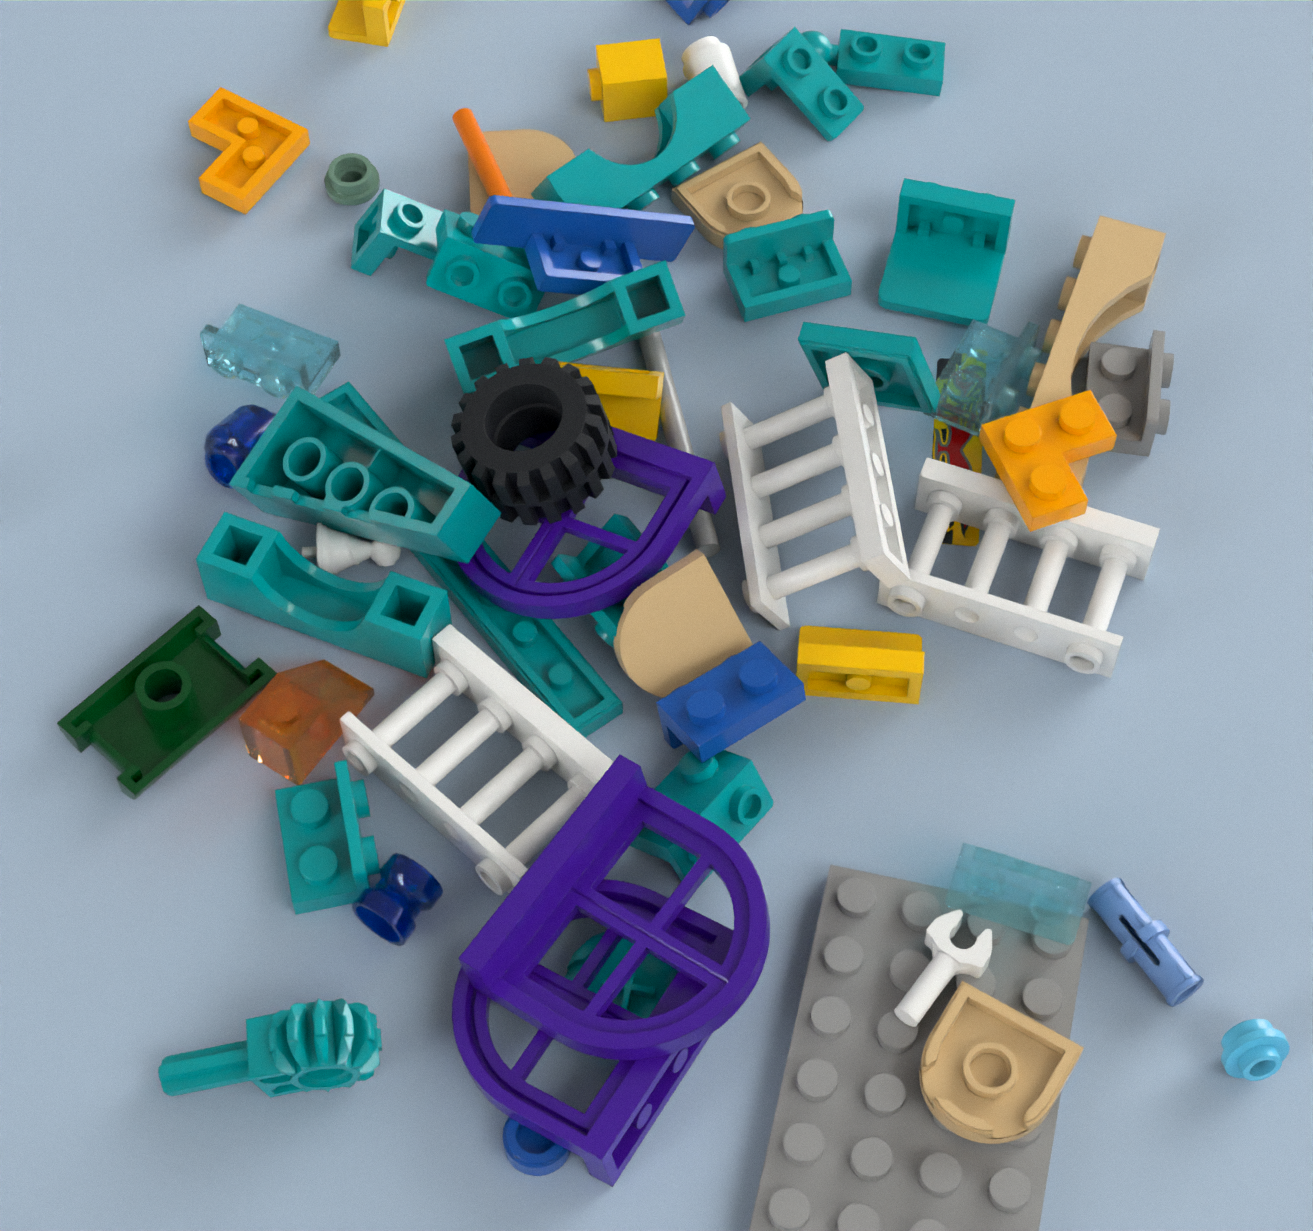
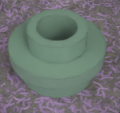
M347 153L335 158L329 165L324 179L326 192L329 197L343 205L365 203L376 195L380 187L379 173L376 167L365 156L356 153Z

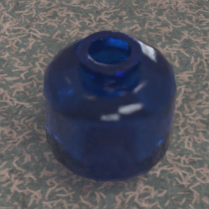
M254 404L242 405L208 431L204 442V459L206 467L215 481L226 488L234 489L229 485L230 481L276 416V413Z

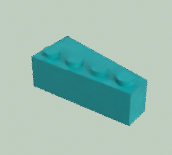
M297 385L229 483L232 488L265 513L312 525L322 523L336 531L466 564L469 563L501 515V512L471 483Z

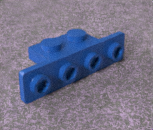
M492 195L487 199L471 230L474 242L477 244L524 248L538 291L582 295L611 279L643 268L640 259L674 261L695 229L692 217L686 215Z

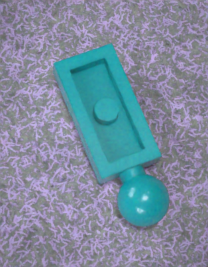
M841 29L838 45L831 44L829 39L821 32L805 31L801 33L829 66H836L835 73L845 84L940 96L944 76L945 42Z

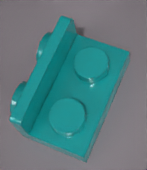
M347 760L334 762L336 778L275 790L292 905L296 915L373 900L369 876L381 873L374 835L362 837L359 819L371 817L364 779L351 780Z

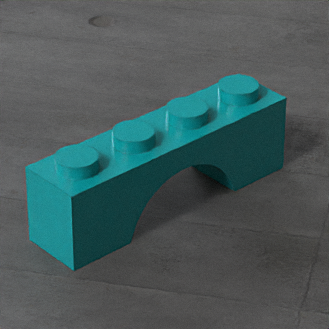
M714 65L674 90L654 110L659 129V141L652 160L633 165L619 164L601 157L588 148L548 175L533 190L531 195L536 200L621 209L628 208L630 210L642 211L660 197L655 190L657 187L668 180L673 187L680 185L701 169L696 162L699 158L709 152L713 159L716 160L737 145L741 140L736 132L751 118Z
M664 260L611 279L587 293L560 304L523 316L500 319L444 339L463 394H473L476 391L474 382L483 375L488 379L497 374L495 368L505 363L511 368L519 365V359L533 357L535 364H541L545 357L573 363L679 325L683 322L686 314L667 262Z
M225 511L196 558L207 599L424 678L428 677L435 664L432 638L447 625H452L447 590L390 571L383 580L372 583L356 582L341 578L319 568L304 558L287 542L280 531Z

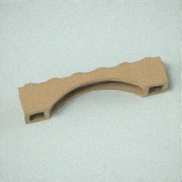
M1100 215L1093 236H1081L1073 262V268L1080 269L1077 279L1069 276L1066 277L1057 308L1065 311L1062 321L1051 319L1044 339L1042 352L1050 355L1046 364L1035 363L1026 391L1027 396L1034 397L1030 409L1072 396L1071 378L1080 360L1089 351L1090 343L1096 342L1118 323L1143 311L1158 267L1166 233ZM1020 406L1017 413L1028 410L1029 408ZM1090 457L1069 463L1081 487H1083ZM996 471L995 478L1001 480L1000 476Z

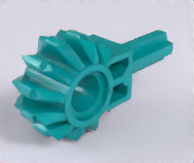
M318 998L315 1002L295 1003L290 1007V1010H280L277 1013L246 1019L247 1040L166 1056L158 1067V1075L163 1092L169 1096H178L252 1081L270 1098L302 1091L325 1090L329 1092L331 1089L340 1087L350 1088L356 1081H366L372 1077L374 1069L380 1066L379 1051H382L381 1029L377 1028L376 1014L369 1012L367 1005L359 1002L348 1004L342 998L335 1001H322Z

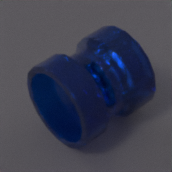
M394 853L380 868V880L374 887L365 888L352 903V910L358 919L373 933L391 944L402 946L416 930L415 919L422 911H429L435 906L443 895V889L437 879L422 865L403 854Z

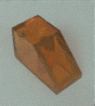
M325 659L277 673L238 719L249 756L294 784L300 785L343 734L339 719L348 711L357 717L375 695L374 689Z

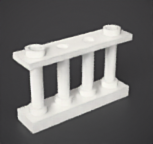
M847 352L825 361L829 386L824 388V395L756 424H753L732 402L721 406L724 431L720 432L719 438L722 450L729 460L747 578L742 581L743 596L753 613L761 614L779 631L790 627L785 596L858 567L863 571L869 570L888 589L911 580L873 381ZM831 417L835 418L838 434L833 436L832 444L765 471L762 446ZM843 466L847 484L842 486L840 494L773 521L769 495ZM848 516L853 518L856 535L851 537L849 545L781 571L777 545Z
M927 457L919 475L915 510L928 514L908 562L911 580L889 589L880 581L877 603L887 606L895 613L905 617L918 616L1065 663L1068 667L1080 673H1096L1111 678L1123 636L1106 630L1125 576L1128 575L1140 580L1145 579L1160 528L1087 506L1086 513L1030 532L1002 480ZM953 521L985 531L965 586L930 576L948 526ZM1009 539L1043 549L1023 605L988 594ZM1068 557L1102 568L1083 623L1047 613L1062 568Z
M449 624L432 638L436 663L434 667L435 676L372 731L350 711L339 719L345 741L342 751L358 772L364 776H368L373 772L476 864L475 870L481 880L493 892L503 895L505 892L510 893L528 871V868L524 865L555 837L612 765L613 761ZM461 693H464L478 705L479 713L416 769L391 748L451 694L459 696ZM507 730L522 743L523 751L463 806L457 807L435 787L438 782L495 731L504 733ZM540 769L545 772L552 769L567 782L569 790L506 848L479 826Z

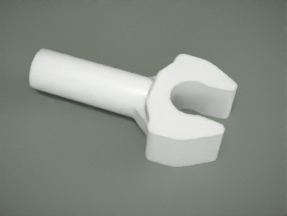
M955 910L937 917L927 928L924 941L925 945L931 949L933 959L895 1008L896 1016L905 1024L916 1027L954 975L967 974L980 978L988 967L991 957V929H985L977 937L972 947L960 949L955 947L950 939L955 936L961 925L963 912Z

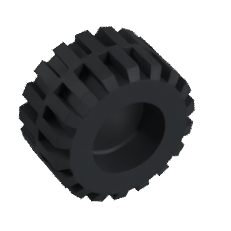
M533 357L519 359V365L511 368L505 363L496 367L497 374L489 379L484 375L474 382L476 391L473 394L465 393L458 404L462 412L453 414L451 427L455 432L451 436L452 447L469 482L501 512V519L511 523L519 516L523 525L537 526L539 518L545 517L549 524L562 520L561 513L571 509L575 515L586 508L583 501L588 496L596 499L604 490L600 480L611 479L615 469L611 459L617 457V444L613 437L614 432L594 385L587 376L582 377L579 369L568 363L561 368L557 359L547 357L543 359L541 364H535ZM555 431L552 437L540 446L525 451H514L521 442L530 436L542 432Z

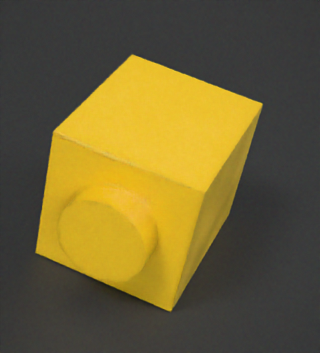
M660 38L596 45L597 68L587 69L590 100L601 102L604 122L656 116L654 110L668 97L667 73Z

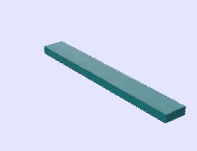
M349 381L320 397L325 402L402 444ZM483 540L485 550L493 561L511 573L509 568L486 541ZM409 549L442 589L447 590L448 597L517 680L586 738L623 713V702L552 619L526 617L506 611L485 599L474 589L466 579L457 561Z

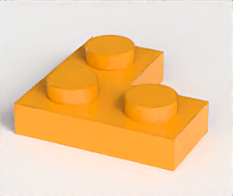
M222 87L188 121L192 137L223 151L198 178L201 192L245 215L310 145L308 129Z
M1087 390L981 424L979 440L1028 530L1031 532L1086 513L1088 498L1071 470L1069 463L1112 450L1117 434L1092 391Z

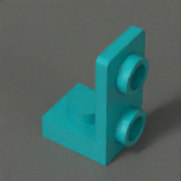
M796 27L770 46L739 76L747 97L751 96L763 85H766L771 91L779 86L827 141L837 138L864 110V105Z
M384 188L355 224L351 269L371 276L385 258H393L399 247L434 260L438 251L436 226L443 211Z

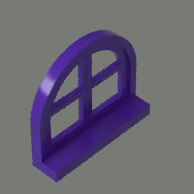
M612 427L613 437L617 444V457L611 459L615 467L611 478L665 497L637 541L575 519L577 514L574 515L570 509L561 513L562 520L549 524L546 517L539 518L538 522L542 523L511 573L493 561L486 552L483 542L468 564L458 562L466 579L485 599L506 611L521 616L539 619H563L600 611L627 598L638 586L655 576L673 553L699 509L714 515L717 513L727 495L715 462ZM555 431L535 434L525 439L519 445L531 449L535 448L552 437ZM462 469L458 477L469 482L466 474ZM565 533L624 554L610 566L581 579L560 583L535 582Z
M619 754L460 955L458 960L474 989L573 1050L590 1056L613 1060L656 1058L675 1053L708 1037L724 1025L744 1004L762 973L768 954L770 942L769 908L757 870L738 842L713 822L647 786L641 766ZM644 827L699 858L650 923L596 891V888ZM712 870L725 885L730 895L734 912L732 941L722 965L665 932ZM578 912L583 913L634 944L583 1011L528 978ZM648 954L704 986L697 995L686 1003L660 1015L636 1020H618L601 1017Z
M603 879L596 888L597 892L649 923L669 899L648 888L625 881ZM685 906L665 931L720 965L723 964L727 956L733 936L732 929ZM578 912L572 920L589 917ZM607 929L572 981L540 964H537L528 978L583 1011L596 995V993L588 990V987L622 937ZM462 966L456 980L452 1000V1024L457 1048L469 1075L482 1094L497 1109L513 1120L582 1157L589 1174L611 1187L614 1186L711 1036L710 1034L692 1046L664 1056L642 1060H619L586 1112L582 1113L525 1081L553 1038L538 1030L514 1067L510 1069L497 1053L490 1034L489 1007L491 999L473 988ZM678 971L649 1017L663 1014L686 1003L697 995L704 986ZM613 1002L601 1016L618 1020L642 1019V1017Z

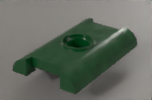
M200 605L189 612L57 722L62 733L80 753L92 745L122 773L116 778L121 791L133 800L137 799L278 678V673L259 657L245 668L215 641L221 636L218 622ZM178 694L172 700L157 702L166 695Z

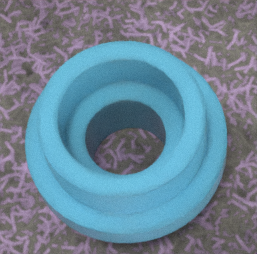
M1250 1019L1233 1026L1225 1033L1221 1040V1046L1224 1050L1221 1055V1062L1230 1076L1245 1078L1249 1081H1259L1272 1076L1281 1068L1282 1062L1289 1053L1290 1045L1284 1033L1274 1029L1268 1020Z

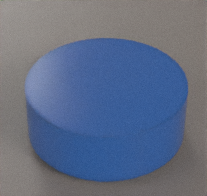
M510 1117L505 1122L502 1135L505 1154L511 1165L518 1171L531 1176H544L555 1172L567 1161L571 1151Z

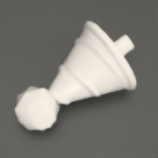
M317 523L316 546L302 547V556L304 558H316L317 566L331 574H338L340 571L354 565H359L360 562L369 558L374 560L378 566H391L396 563L401 553L399 546L375 540L371 543L349 536L347 533L330 529L322 523Z

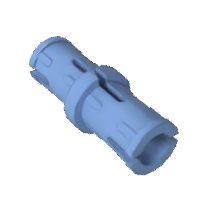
M1121 878L1111 879L1090 896L1087 904L1098 913L1122 943L1121 954L1129 964L1134 962L1139 964L1166 998L1165 1001L1169 1006L1174 1007L1182 1003L1203 985V978L1196 974L1167 938L1170 930L1161 919L1152 920L1125 887V883Z

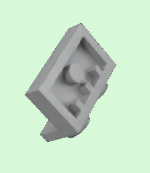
M1153 330L1149 349L1097 342L1090 343L1084 391H1092L1117 434L1114 448L1108 452L1149 457L1155 434H1166L1171 402L1170 400L1160 398L1161 388H1169L1174 354L1164 353L1165 331Z

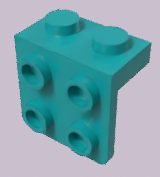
M904 178L899 195L895 235L878 292V304L885 309L972 327L985 326L989 322L1009 242L1016 200L989 193H978L943 186L933 182H922Z

